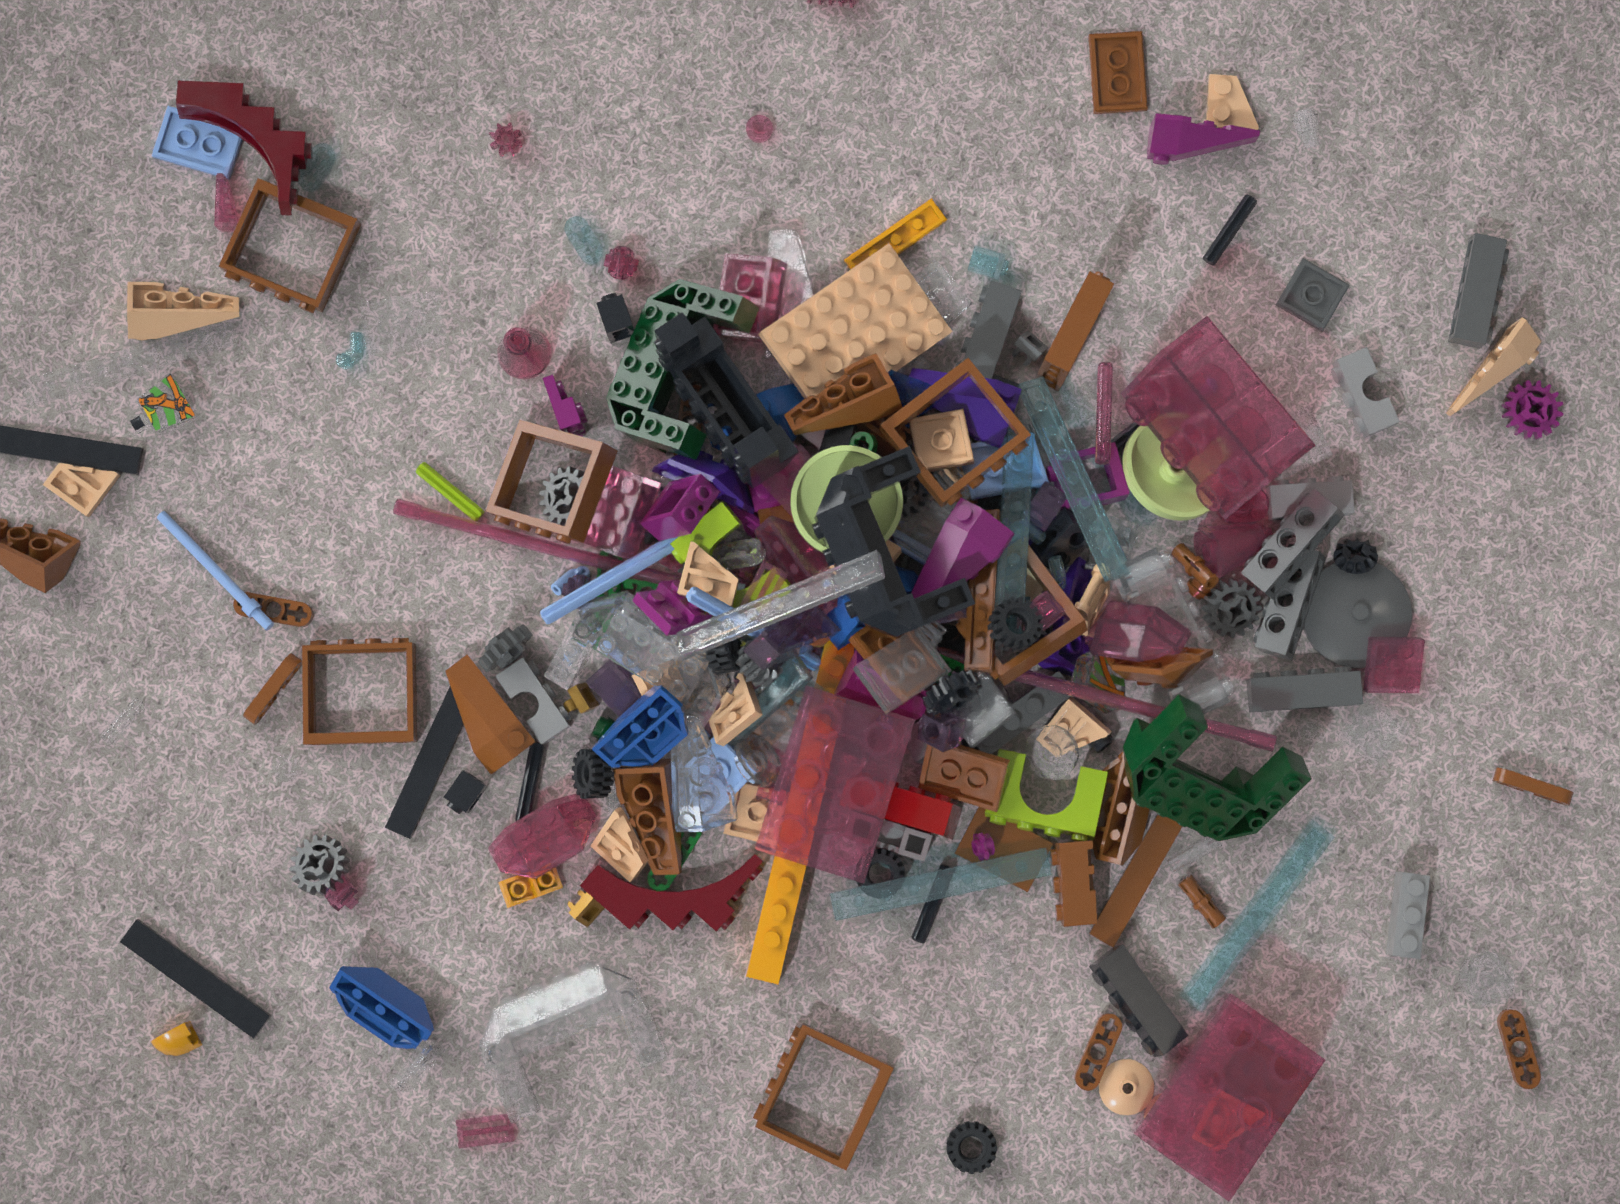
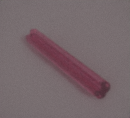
M1110 362L1098 364L1095 463L1098 465H1108L1111 456L1113 365Z

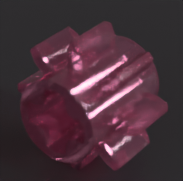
M511 122L507 126L502 127L497 123L498 129L495 133L489 132L490 137L495 140L490 144L491 149L499 148L500 157H503L505 152H510L512 156H515L514 149L523 146L517 140L522 135L521 131L516 130L513 132ZM506 135L510 142L505 144L502 141V136Z
M616 246L614 250L610 249L609 254L605 255L603 266L608 267V273L611 277L624 280L629 276L632 277L633 272L637 271L639 260L634 258L635 253L629 247Z

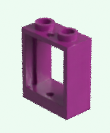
M1115 442L1053 456L1048 466H1046L1047 478L1049 482H1053L1056 491L1053 492L1054 503L1061 511L1065 507L1072 512H1078L1125 501L1130 494ZM1101 456L1111 491L1071 501L1062 465Z
M702 474L670 481L640 524L659 541L689 535L698 525L720 491ZM699 505L702 508L701 512L698 510Z

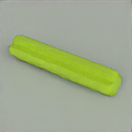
M422 462L415 471L416 474L473 521L477 522L483 516L484 510L430 465Z

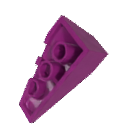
M1156 113L1149 127L1147 159H1152L1154 164L1166 165L1169 164V161H1177L1255 143L1260 136V130L1234 125L1217 128L1214 121L1206 120L1204 123L1196 124L1191 123L1192 117Z
M960 498L946 519L911 592L913 597L917 598L962 578H965L966 582L969 579L973 580L979 575L978 572L989 562H995L1002 555L1015 535L1014 532L984 509Z

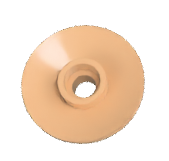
M1122 1059L1106 1067L1099 1083V1094L1103 1103L1111 1111L1120 1115H1133L1144 1110L1152 1100L1154 1081L1149 1070L1144 1065L1135 1060ZM1125 1083L1132 1084V1091L1130 1093L1123 1092V1085Z

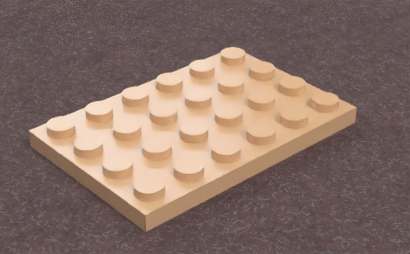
M888 243L765 328L758 335L801 395L806 399L810 395L816 396L825 389L824 384L829 380L835 382L845 374L844 369L849 365L874 353L878 355L887 373L891 376L953 331Z

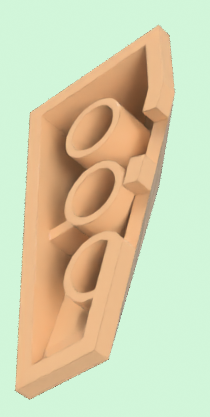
M128 282L127 284L128 339H158L239 317V297L212 292H204L198 297L190 293L189 288L180 287L178 289L179 292L163 290L165 284L158 282Z
M1522 317L1507 328L1446 412L1447 415H1453L1526 363L1530 365L1539 354V351L1536 349L1541 340L1526 319Z

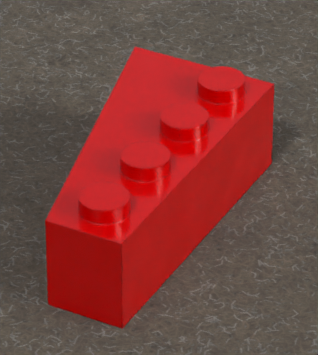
M858 771L857 776L848 773L839 803L840 806L902 825H908L925 832L935 833L953 840L962 808L952 804V798L937 793L935 798L925 796L926 790L910 786L909 790L898 788L899 782L886 778L883 779V783L873 780L874 775Z

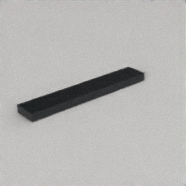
M0 425V454L139 475L143 448Z
M451 686L445 695L385 825L386 829L411 839L464 724Z
M139 919L135 920L121 939L120 943L253 1039L256 1038L271 1017V1014Z

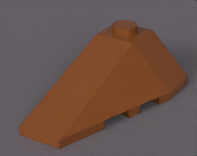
M874 353L852 363L844 369L845 374L835 382L829 380L825 383V389L816 396H808L784 414L793 434L798 435L875 421L903 408L896 387L878 355Z
M0 518V565L23 583L43 593L48 592L64 579L80 547V540L50 528L47 534L32 532L33 525L24 523L23 527H9L8 521Z
M465 655L445 671L473 752L490 774H493L535 742L468 655Z
M660 759L652 766H621L614 768L617 798L620 804H624L630 817L629 822L632 828H635L641 840V846L649 860L648 863L653 874H681V804L677 759Z

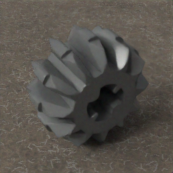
M755 638L748 641L736 653L738 659L735 663L741 667L739 673L744 674L746 682L752 681L755 687L770 685L783 672L781 666L784 661L779 658L780 652L775 651L774 644H768L764 638L761 640Z

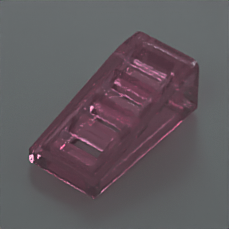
M217 173L214 225L220 232H234L239 218L230 182L223 173Z

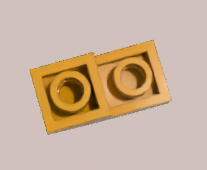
M554 862L498 882L507 908L563 888Z

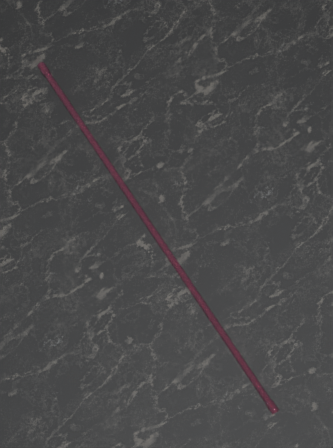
M402 499L396 500L393 514L430 522L607 571L625 562L426 508L420 504ZM647 567L631 577L659 584L660 581L681 580L682 576ZM777 602L765 612L766 614L821 629L823 627L824 615ZM937 645L935 650H932L964 664L965 653ZM1030 670L1014 679L1017 682L1154 719L1166 708ZM1205 718L1208 728L1204 731L1206 733L1243 742L1259 749L1271 752L1274 750L1277 740L1276 735L1254 729L1248 730Z

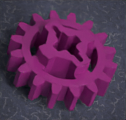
M1527 380L1523 383V387L1517 384L1513 387L1514 392L1506 394L1507 399L1510 401L1502 404L1503 408L1508 409V412L1503 414L1502 418L1510 419L1506 427L1514 426L1516 428L1514 435L1517 436L1523 432L1524 439L1527 440L1533 434L1537 440L1542 438V432L1547 436L1552 433L1551 427L1556 428L1560 425L1555 419L1562 417L1564 414L1558 411V407L1562 406L1563 402H1556L1555 398L1559 393L1554 392L1551 394L1549 392L1551 389L1550 384L1542 388L1540 380L1534 382L1533 386L1530 380ZM1532 393L1538 394L1542 396V398L1535 397ZM1516 403L1519 404L1518 414L1516 413ZM1535 406L1537 410L1531 414L1529 409ZM1548 407H1549V416L1546 414ZM1523 422L1532 423L1534 427L1527 426Z

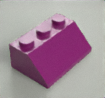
M855 650L834 695L911 724L923 716L926 710L923 704V697L927 696L926 692L931 690L933 682L902 705L860 653Z

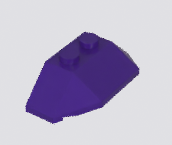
M700 450L697 460L678 454L655 465L652 469V472L670 481L702 474L720 491L716 500L726 502L728 505L753 514L755 511L747 484L742 483L735 472V467L729 468L723 459H721L720 463L713 461L714 456Z

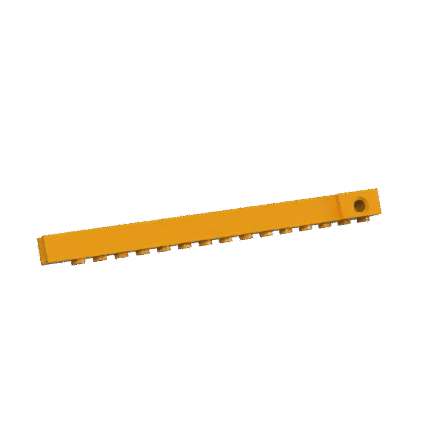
M833 570L830 572L827 584L826 599L828 598L829 588L835 585L833 577L837 576V573ZM827 636L746 977L779 984L845 705V699L835 696L834 692L856 650L851 643L837 650Z

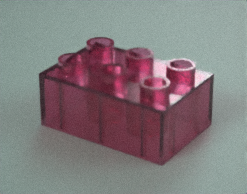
M1208 316L1162 349L1120 393L1126 400L1125 408L1130 418L1140 426L1149 427L1161 442L1160 449L1165 460L1174 468H1183L1197 485L1196 494L1200 502L1207 509L1214 512L1218 511L1225 520L1316 446Z
M805 685L757 837L755 850L864 884L915 719Z
M1224 993L1131 1131L1230 1202L1325 1062V1059L1231 993Z

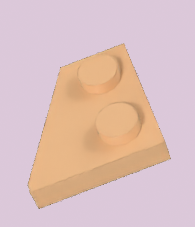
M59 463L43 485L82 514L90 517L121 475L114 471Z
M738 673L736 676L740 681L733 693L727 692L719 709L715 711L709 721L716 744L723 747L763 715L752 682H746V676Z

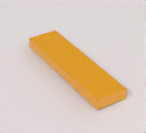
M931 198L844 259V262L851 270L888 243L897 255H900L947 222V218Z

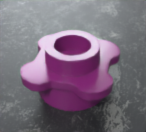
M988 833L973 834L971 843L975 856H978L980 861L984 860V858L988 860L995 853L994 842Z

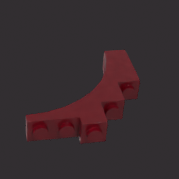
M178 80L176 107L179 119L202 121L221 127L239 136L252 146L265 160L276 180L280 214L292 216V207L298 203V190L294 189V182H299L300 169H306L307 159H312V143L307 142L306 132L281 131V118H276L275 107L251 106L250 94H246L244 83Z
M754 854L738 870L722 880L702 888L685 891H656L636 886L618 878L601 865L595 867L581 883L580 887L629 930L634 926L638 929L649 917L646 914L649 909L673 931L677 926L681 930L692 918L689 915L691 910L716 932L720 927L725 931L735 920V917L732 915L735 909L727 902L730 899L736 902L745 891L742 885L746 880L750 878L754 881L762 872L763 868L760 864L763 860Z

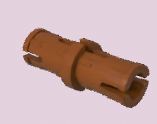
M1184 543L1178 544L1173 549L1172 556L1185 568L1188 576L1194 577L1206 590L1216 586L1219 578L1205 565L1206 562L1202 557L1196 556ZM1192 561L1200 569V571L1195 569L1190 564V562Z
M1192 874L1178 884L1193 903L1192 907L1194 910H1198L1204 916L1212 929L1225 921L1226 917L1212 901L1211 894L1206 893Z

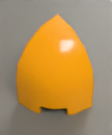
M191 1021L184 1022L151 1041L158 1051L172 1056L186 1054L202 1046Z

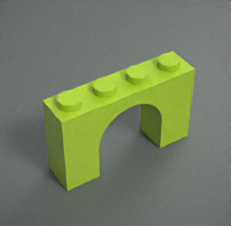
M721 502L702 517L691 534L680 536L670 543L674 548L671 552L677 561L683 564L686 561L690 542L692 541L712 556L716 546L743 523L726 502ZM773 567L748 588L737 590L733 608L756 620L791 592L794 587L778 567Z
M999 749L997 756L1010 760L999 810L994 812L986 809L985 817L990 818L989 822L998 825H1006V822L1017 824L1018 829L1033 831V828L1043 829L1044 834L1053 837H1060L1061 834L1072 836L1071 840L1076 842L1088 841V839L1094 841L1108 772L1081 766L1075 795L1069 806L1056 814H1040L1026 805L1020 793L1026 754Z

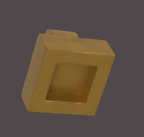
M586 682L568 689L567 691L571 698L563 703L568 713L578 709L582 714L599 706L598 701Z
M579 890L577 893L581 896V899L576 905L570 901L567 903L571 909L568 913L588 928L605 908L587 892L584 893Z

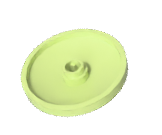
M1174 414L1153 417L1141 424L1133 432L1124 448L1123 472L1130 491L1146 509L1160 517L1177 521L1198 518L1210 511L1221 500L1226 491L1229 480V465L1225 451L1215 435L1196 420Z
M835 446L814 455L799 471L791 491V514L801 536L818 551L823 553V550L827 548L823 539L817 540L812 524L816 523L814 517L830 479L858 465L860 467L882 458L878 454L858 446ZM900 483L872 494V498L869 500L885 542L894 533L901 518L903 495Z

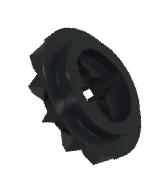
M1358 537L1355 541H1350L1346 538L1344 544H1337L1333 559L1336 566L1342 571L1350 574H1363L1376 566L1378 554L1376 546H1371L1369 540L1360 542ZM1357 552H1361V556L1356 555L1355 557L1351 558V553L1356 554Z

